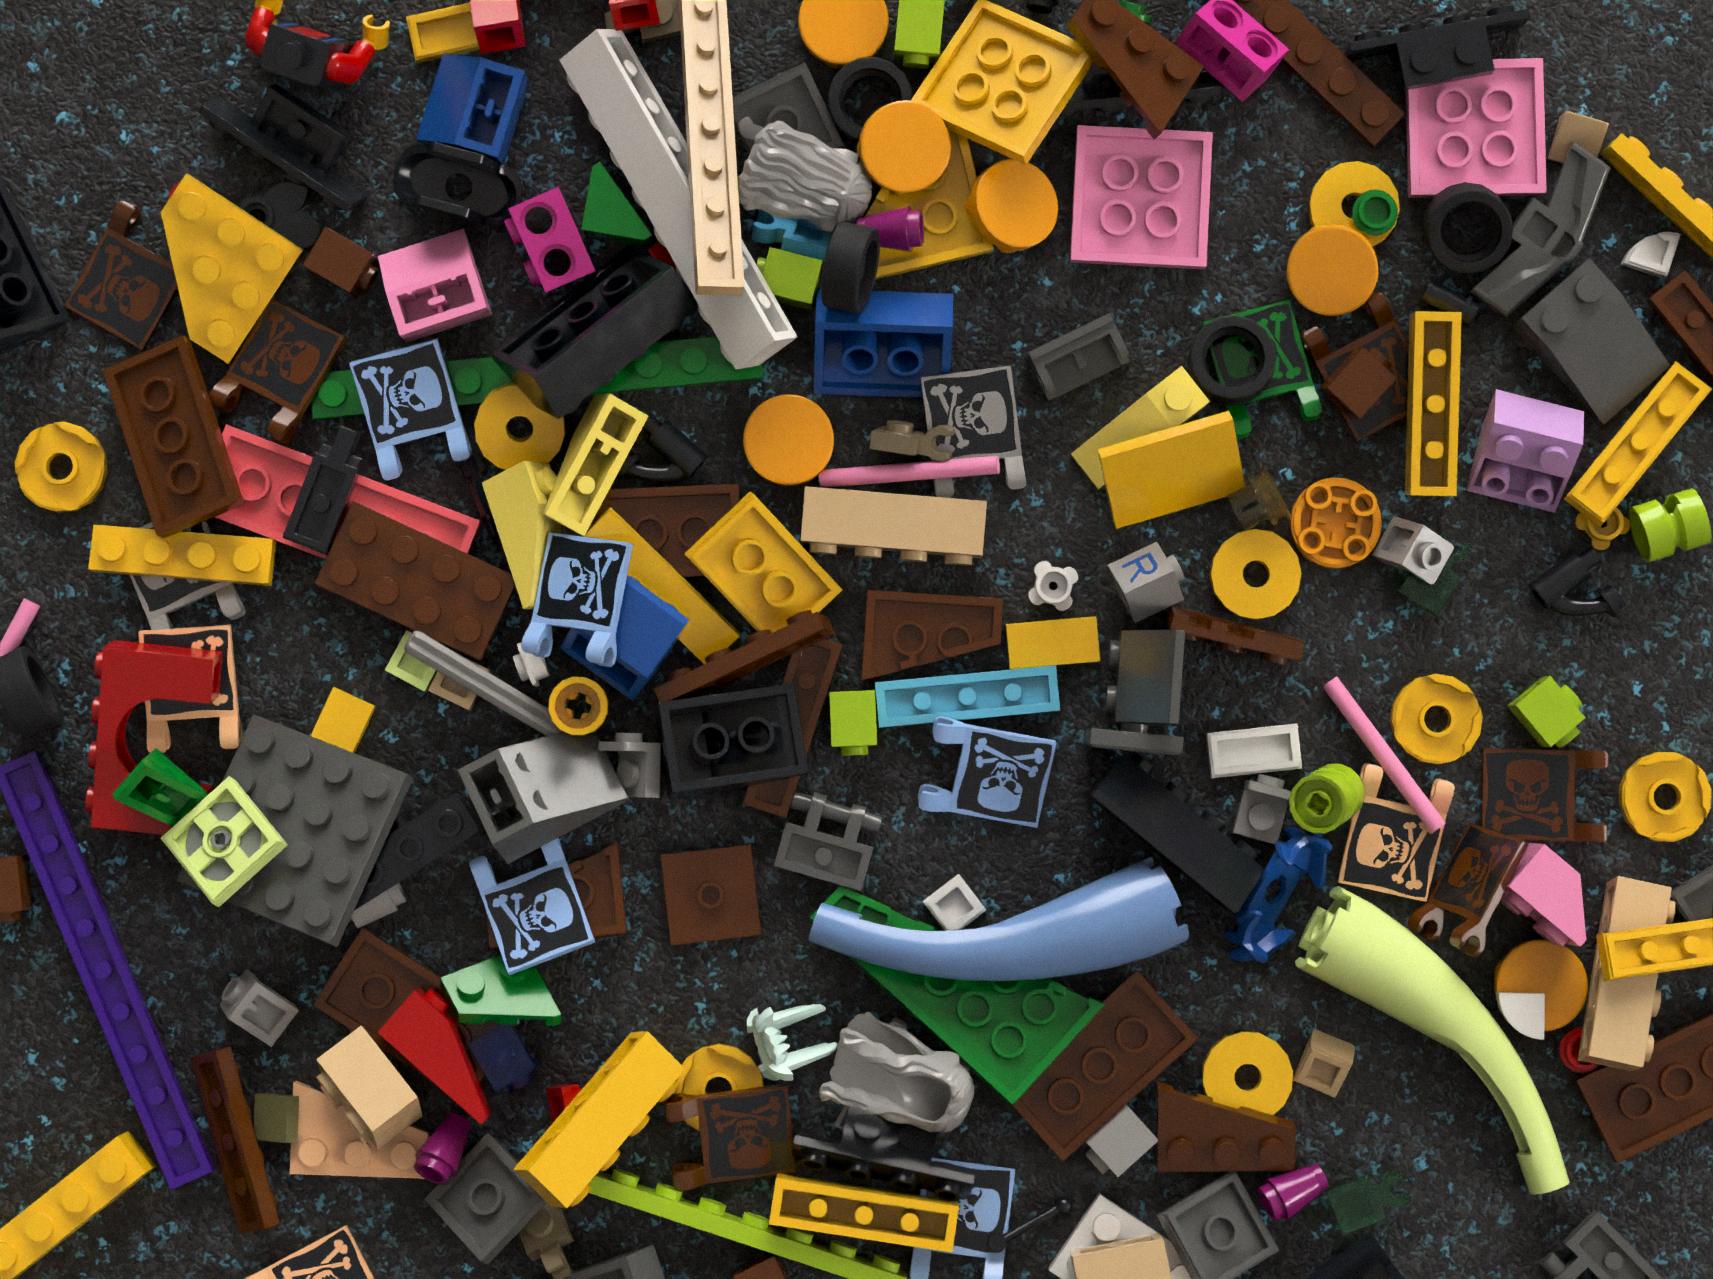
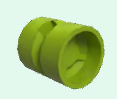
M1693 488L1666 496L1664 504H1660L1655 499L1629 508L1628 517L1631 533L1641 557L1647 563L1673 555L1677 546L1681 550L1687 551L1711 542L1709 518L1700 496Z
M1327 764L1302 778L1293 787L1289 797L1290 811L1294 820L1303 829L1312 833H1327L1351 819L1361 809L1365 799L1364 785L1360 776L1350 767L1343 764Z

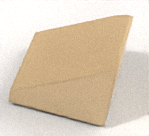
M1565 111L1559 117L1547 160L1563 164L1571 142H1576L1597 157L1609 123Z
M1314 1029L1308 1039L1293 1081L1335 1098L1353 1064L1354 1045Z

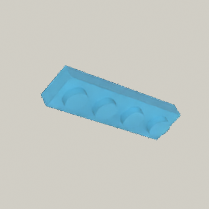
M1056 665L875 682L879 728L934 723L935 718L938 716L958 721L1060 711Z

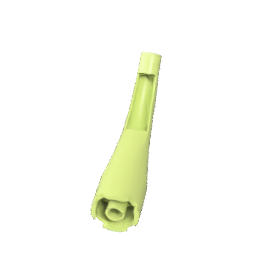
M1340 886L1334 887L1329 892V895L1335 901L1328 910L1317 906L1306 925L1298 947L1306 950L1307 953L1305 959L1299 957L1295 961L1296 967L1458 1052L1483 1081L1501 1108L1520 1150L1516 1153V1157L1529 1193L1533 1195L1548 1193L1570 1183L1544 1104L1521 1058L1490 1012L1457 974L1407 928L1372 903Z

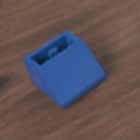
M443 54L416 140L429 145L433 141L482 154L504 165L530 83L526 72L482 57Z
M627 575L616 631L617 656L615 664L611 667H605L587 661L586 650L594 634L593 631L571 628L560 649L634 702L662 667L689 619L678 612L673 605L664 602L642 586L637 579Z

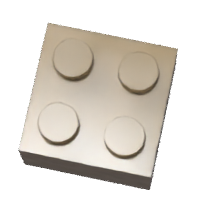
M362 1025L316 1059L321 1071L316 1076L321 1084V1090L336 1109L342 1104L346 1107L347 1111L344 1114L349 1120L347 1123L363 1144L371 1140L379 1150L423 1116L416 1094Z

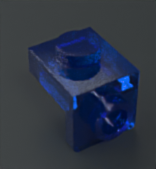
M501 1024L468 1044L496 1092L507 1086L509 1092L512 1093L534 1080L530 1071L534 1070L539 1064L535 1057L532 1058L513 1025Z

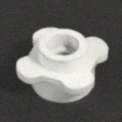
M1047 561L1039 562L1034 568L1036 575L1035 585L1028 593L1030 601L1035 605L1042 603L1054 605L1059 611L1067 610L1073 602L1070 596L1072 585L1078 580L1076 570L1072 567L1064 569L1052 567ZM1050 582L1057 583L1058 587L1056 590L1049 588Z
M522 642L518 643L517 647L520 654L513 656V660L522 681L530 679L532 685L538 687L540 686L539 680L550 676L546 661L543 657L525 653L521 648Z

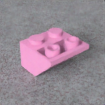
M464 228L378 256L388 302L399 336L406 343L492 315Z
M1527 843L1529 845L1500 902L1516 915L1521 913L1526 917L1530 916L1534 919L1536 923L1532 927L1533 930L1545 940H1549L1553 945L1557 943L1561 947L1565 944L1581 947L1586 941L1580 873L1545 844Z

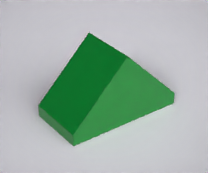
M599 161L592 166L581 228L584 236L642 247L652 245L655 242L652 234Z
M156 748L141 760L112 795L116 801L173 827L199 804L208 793Z

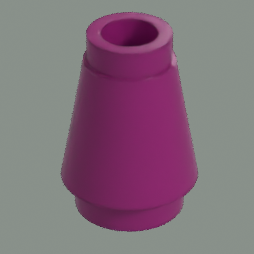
M908 206L857 218L856 224L873 227L879 232L881 248L912 252L913 247H923L924 220L921 210L912 211L911 207Z
M448 1113L445 1120L441 1122L416 1152L415 1171L423 1178L441 1185L446 1184L449 1178L455 1177L472 1124L461 1115Z
M1315 1163L1309 1167L1265 1179V1185L1257 1188V1193L1263 1208L1273 1221H1277L1280 1218L1288 1220L1321 1194L1322 1191L1328 1189L1329 1184L1324 1172Z

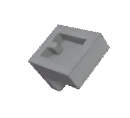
M1393 516L1372 556L1384 564L1409 571L1425 583L1434 584L1449 559L1454 546L1425 525Z
M615 733V742H599L598 751H618L616 773L628 797L660 798L661 743L643 742V733Z
M1258 774L1257 782L1245 780L1231 833L1275 844L1280 836L1289 797L1292 792L1283 789L1285 781L1263 774Z
M248 969L243 972L240 978L235 977L227 984L222 993V1002L220 1003V1007L229 1020L270 1047L273 1046L299 1011L295 1004L260 982L256 975Z

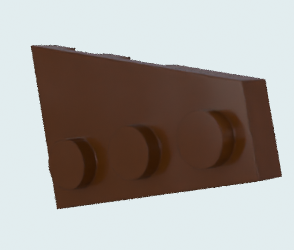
M1083 0L1066 25L1098 68L1107 70L1122 90L1119 93L1128 107L1134 105L1147 122L1145 129L1155 140L1166 127L1204 66L1115 0Z
M867 590L861 681L1000 645L1003 599Z
M1176 605L1168 608L1165 619L1170 630H1185V639L1199 642L1200 637L1218 641L1217 647L1237 653H1243L1244 648L1261 651V659L1282 665H1287L1289 658L1300 661L1305 645L1301 639Z
M618 843L602 849L603 851L582 861L578 860L568 865L594 939L628 935ZM487 915L489 947L491 950H497L499 946Z
M1157 1081L1156 1138L1159 1140L1156 1143L1157 1172L1295 1171L1296 1129L1294 1121L1243 1106L1238 1109L1213 1102L1212 1097L1199 1093L1192 1096L1173 1090V1086Z

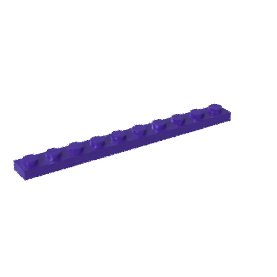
M39 751L31 752L1 765L0 788L170 1190L215 1171V1166Z

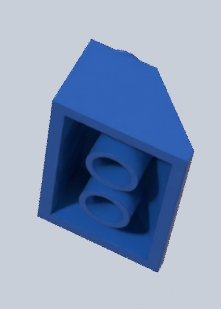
M817 289L814 394L923 398L920 377L950 373L953 294L872 291L865 309L861 313L856 314L824 306L821 299V289Z

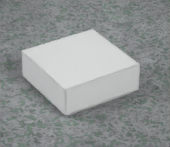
M959 874L923 900V903L945 931L961 930L986 911L985 907Z

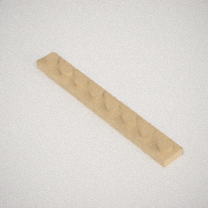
M679 0L696 295L742 296L744 290V271L726 0Z

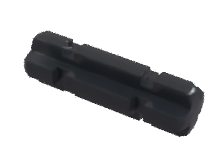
M474 453L468 459L459 461V466L464 478H469L470 483L467 485L480 516L487 521L484 523L489 537L492 540H499L500 537L482 486V482L490 479L491 476L485 472L488 468L483 456L480 453Z

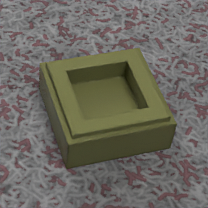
M273 1093L255 1094L254 1133L256 1140L280 1143L298 1142L299 1096Z

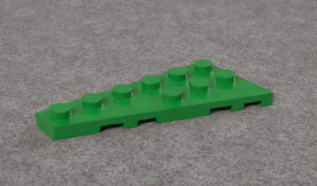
M841 885L824 902L861 914L863 920L901 929L937 931L933 926L922 921L917 922L891 910V907ZM818 909L814 912V914H813V915L810 917V919H809V921H810L812 924H813V921H814V919H815V916H816V913H817ZM849 957L948 1050L958 1054L959 1060L1010 1107L1020 1099L1105 1005L1092 998L1087 999L1066 989L1067 987L1052 980L965 981L937 978L894 970Z

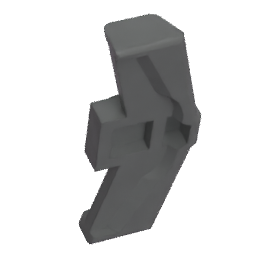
M1571 142L1547 206L1537 199L1531 198L1512 224L1513 234L1511 241L1519 247L1467 293L1473 295V298L1495 313L1508 317L1564 266L1570 265L1584 246L1583 238L1611 167L1576 142Z

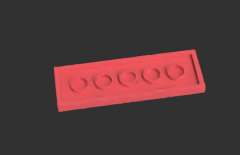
M226 424L222 437L245 504L215 516V518L326 559L327 555L283 538L313 457ZM359 475L335 538L353 501L469 555L482 522Z

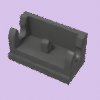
M1111 313L1028 352L1026 357L1047 402L1130 362L1127 357L1129 352Z

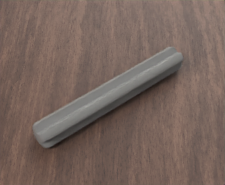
M414 631L408 638L404 647L405 652L543 735L549 736L562 732L553 723L547 707L420 631Z

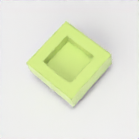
M406 630L385 671L427 692L437 670L405 652V644L412 632Z

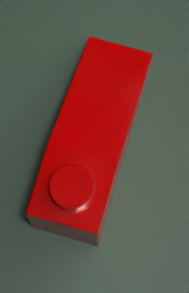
M420 988L414 990L377 1033L476 1121L483 1124L492 1112L455 1019L446 1012L451 1007L450 1004L431 988L426 993Z

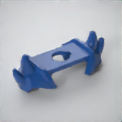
M1294 827L1284 829V834L1290 840L1287 842L1278 840L1275 843L1276 851L1266 866L1265 871L1252 890L1242 910L1233 916V919L1238 924V930L1227 929L1225 931L1228 940L1240 946L1228 952L1229 958L1235 961L1256 960L1266 963L1271 953L1286 943L1293 941L1296 932L1291 929H1275V922L1303 875L1308 873L1315 886L1319 889H1322L1326 884V860L1333 846L1327 839H1324L1322 833H1312L1307 830L1306 833H1303ZM1282 875L1279 894L1275 899L1267 902L1265 898L1267 886Z

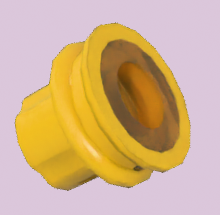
M573 676L562 680L553 689L549 698L548 711L553 723L560 730L570 735L584 736L595 732L604 723L608 714L609 702L605 691L597 682L586 677ZM580 694H585L586 702L591 705L590 713H583L581 719H575V711L568 708V703L570 700H578Z

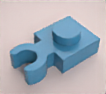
M759 209L751 239L763 244L782 243L781 250L820 259L824 262L833 232L824 231L810 223L807 219H779Z

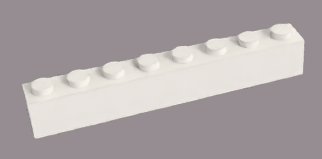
M596 29L559 60L567 73V81L570 87L579 94L588 110L591 124L602 134L610 148L612 161L623 171L631 185L635 201L645 210L651 220L657 240L667 248L676 264L677 275L689 287L696 299L701 317L712 327L720 341V349L724 357L733 364L735 370L759 366L795 340L797 335L743 241L744 290L742 296L696 295L687 143L623 31Z

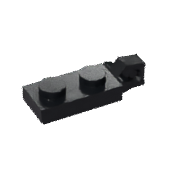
M340 425L333 446L323 444L319 453L314 454L283 534L284 539L328 555L361 471L359 468L362 458L354 456L362 435L361 433Z

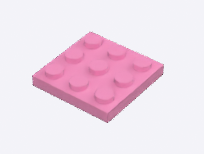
M1543 58L1493 59L1495 70L1492 74L1405 90L1408 198H1434L1435 195L1448 186L1463 182L1481 184L1495 192L1498 197L1543 196L1547 193Z
M1077 125L1070 263L1205 270L1207 266L1213 132L1163 130L1154 140L1148 131L1143 128Z

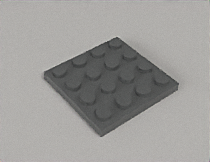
M253 714L223 781L228 776L235 779L288 845L225 902L338 947L413 781V777L402 771ZM182 867L176 881L203 892L184 867Z

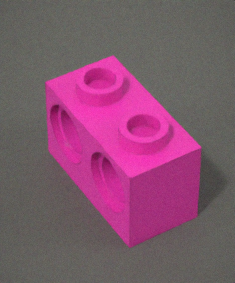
M1210 0L1194 14L1175 42L1178 47L1202 64L1207 72L1242 102L1270 77L1290 50L1233 0Z
M559 187L508 208L512 217L504 222L515 246L524 243L530 260L523 262V265L533 287L542 284L546 293L596 271ZM535 207L547 209L552 216V225L543 234L531 232L526 225V216ZM561 249L569 255L571 265L567 273L555 276L546 270L544 259L549 251Z

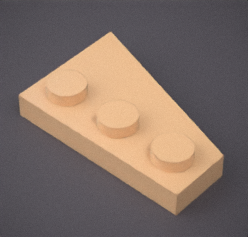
M293 1082V1095L299 1096L298 1142L291 1143L289 1174L425 1179L415 1171L414 1165L417 1161L415 1157L416 1152L430 1137L429 1130L412 1124L378 1150L371 1140L365 1144L359 1140L347 1123L349 1120L344 1114L347 1109L343 1104L336 1109L323 1092L313 1089L304 1083Z

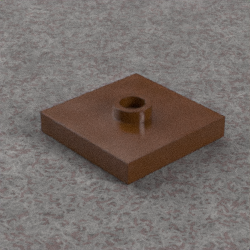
M751 844L660 855L671 945L762 935Z

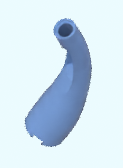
M1148 857L1036 908L997 924L977 929L952 931L901 929L862 919L861 914L822 903L813 921L809 942L870 964L912 974L965 981H1013L1078 975L1121 966L1154 956L1186 942L1189 939V930L1187 924L1177 927L1174 916L1176 915V908L1182 906L1178 895L1163 868L1159 866L1152 869L1154 865L1153 858Z

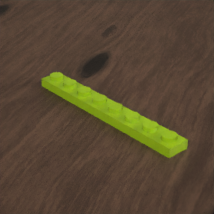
M614 1169L612 1175L598 1171L588 1183L591 1186L590 1194L848 1279H907L906 1272L899 1270L901 1263L894 1259L881 1255H874L873 1261L856 1256L857 1248L846 1243L831 1240L830 1246H826L812 1241L814 1234L806 1230L787 1227L786 1232L768 1227L769 1219L761 1215L744 1212L741 1218L726 1213L727 1206L721 1202L701 1197L699 1203L681 1198L683 1191L675 1190L670 1185L657 1183L656 1188L653 1189L638 1184L640 1177L624 1170Z

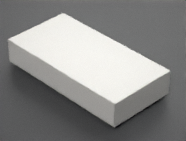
M1297 723L1205 733L1210 778L1302 769Z

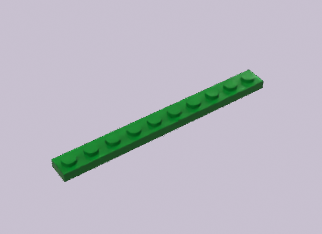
M717 336L655 342L644 356L632 360L616 373L615 378L610 383L597 388L590 395L764 380L763 363L759 366L735 370L733 364L722 354L720 341ZM492 357L445 361L458 408L480 406L492 390L506 383L513 382L495 363ZM352 371L328 372L311 401L313 419L317 421L365 416Z

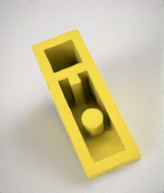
M1181 366L1070 455L1097 490H1099L1105 484L1097 449L1182 425L1205 408L1210 401L1183 366Z
M610 393L595 394L573 434L543 514L575 533L585 536L644 426L648 415Z
M523 461L482 482V486L523 609L534 610L549 532L561 534L562 525L543 514L557 476L551 469L550 464Z

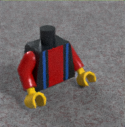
M255 0L256 9L253 11L245 34L247 49L261 58L259 68L320 88H346L347 84L354 83L360 78L375 56V50H382L388 46L390 22L387 20L383 26L375 27L373 26L374 16L367 15L362 23V40L352 43L275 18V15L281 12L283 0Z

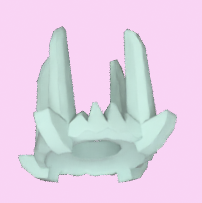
M821 1004L801 1005L774 1013L771 1007H769L761 1014H758L757 1008L751 1011L747 1018V1032H753L755 1044L758 1047V1053L763 1063L758 1067L765 1078L773 1081L780 1079L792 1081L794 1080L792 1070L826 1057L836 1050V1042L829 1044L825 1042L788 1053L786 1050L790 1047V1044L783 1043L787 1035H781L779 1030L825 1011V1006Z

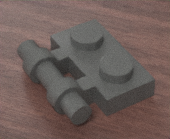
M795 791L790 809L807 813L804 827L786 822L774 866L861 891L874 847L856 841L860 829L878 834L883 816L865 812L866 807L853 803L852 807L827 801V795L814 792L813 796ZM824 818L847 825L844 837L841 838L817 831L820 819Z
M1593 1210L1562 1241L1574 1254L1568 1262L1563 1263L1554 1252L1548 1253L1540 1262V1265L1550 1274L1549 1279H1579L1578 1276L1586 1268L1598 1279H1662L1596 1210Z

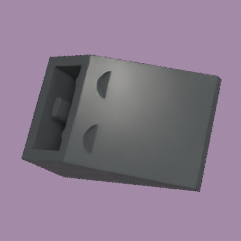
M596 731L584 736L561 732L506 746L458 769L492 845L507 864L629 801L606 751H598L599 742L601 741Z

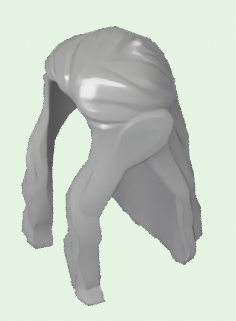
M745 117L739 122L738 131L745 138L755 140L749 157L744 163L743 172L738 176L739 203L743 205L746 211L760 209L779 219H807L813 225L827 232H833L842 221L855 223L858 217L863 216L868 208V203L871 201L872 180L866 173L861 161H859V154L847 149L830 148L812 134L794 130L783 121H775L765 127L753 124L749 117Z
M866 1012L865 1014L855 1015L854 1019L848 1023V1027L841 1030L834 1066L830 1070L832 1081L823 1083L819 1094L822 1102L832 1100L838 1104L857 1108L862 1113L877 1114L890 1122L910 1124L929 1132L945 1133L958 1127L966 1117L974 1097V1084L970 1073L959 1063L960 1057L958 1054L950 1051L935 1052L906 1029L876 1019L871 1012Z

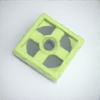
M230 776L161 837L165 845L210 902L217 907H220L288 845L238 782Z

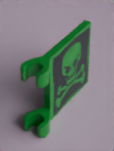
M1290 300L1227 315L1252 319L1266 330L1274 343L1276 363L1273 376L1263 392L1248 403L1296 392L1301 419L1308 422L1319 418L1322 407L1312 381ZM1215 319L1202 322V326H1205L1206 324L1210 323ZM1236 335L1222 336L1213 341L1209 346L1216 377L1220 385L1228 387L1242 386L1250 381L1257 372L1259 364L1257 351L1252 343L1245 338ZM1245 405L1225 406L1226 411H1229L1233 418L1237 440L1248 437L1252 426Z

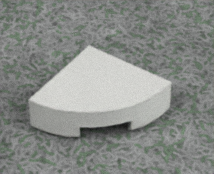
M1661 232L1643 238L1629 249L1621 265L1662 279L1666 278L1681 234Z
M1496 992L1498 1008L1506 1021L1519 1033L1534 1039L1544 1040L1545 994Z

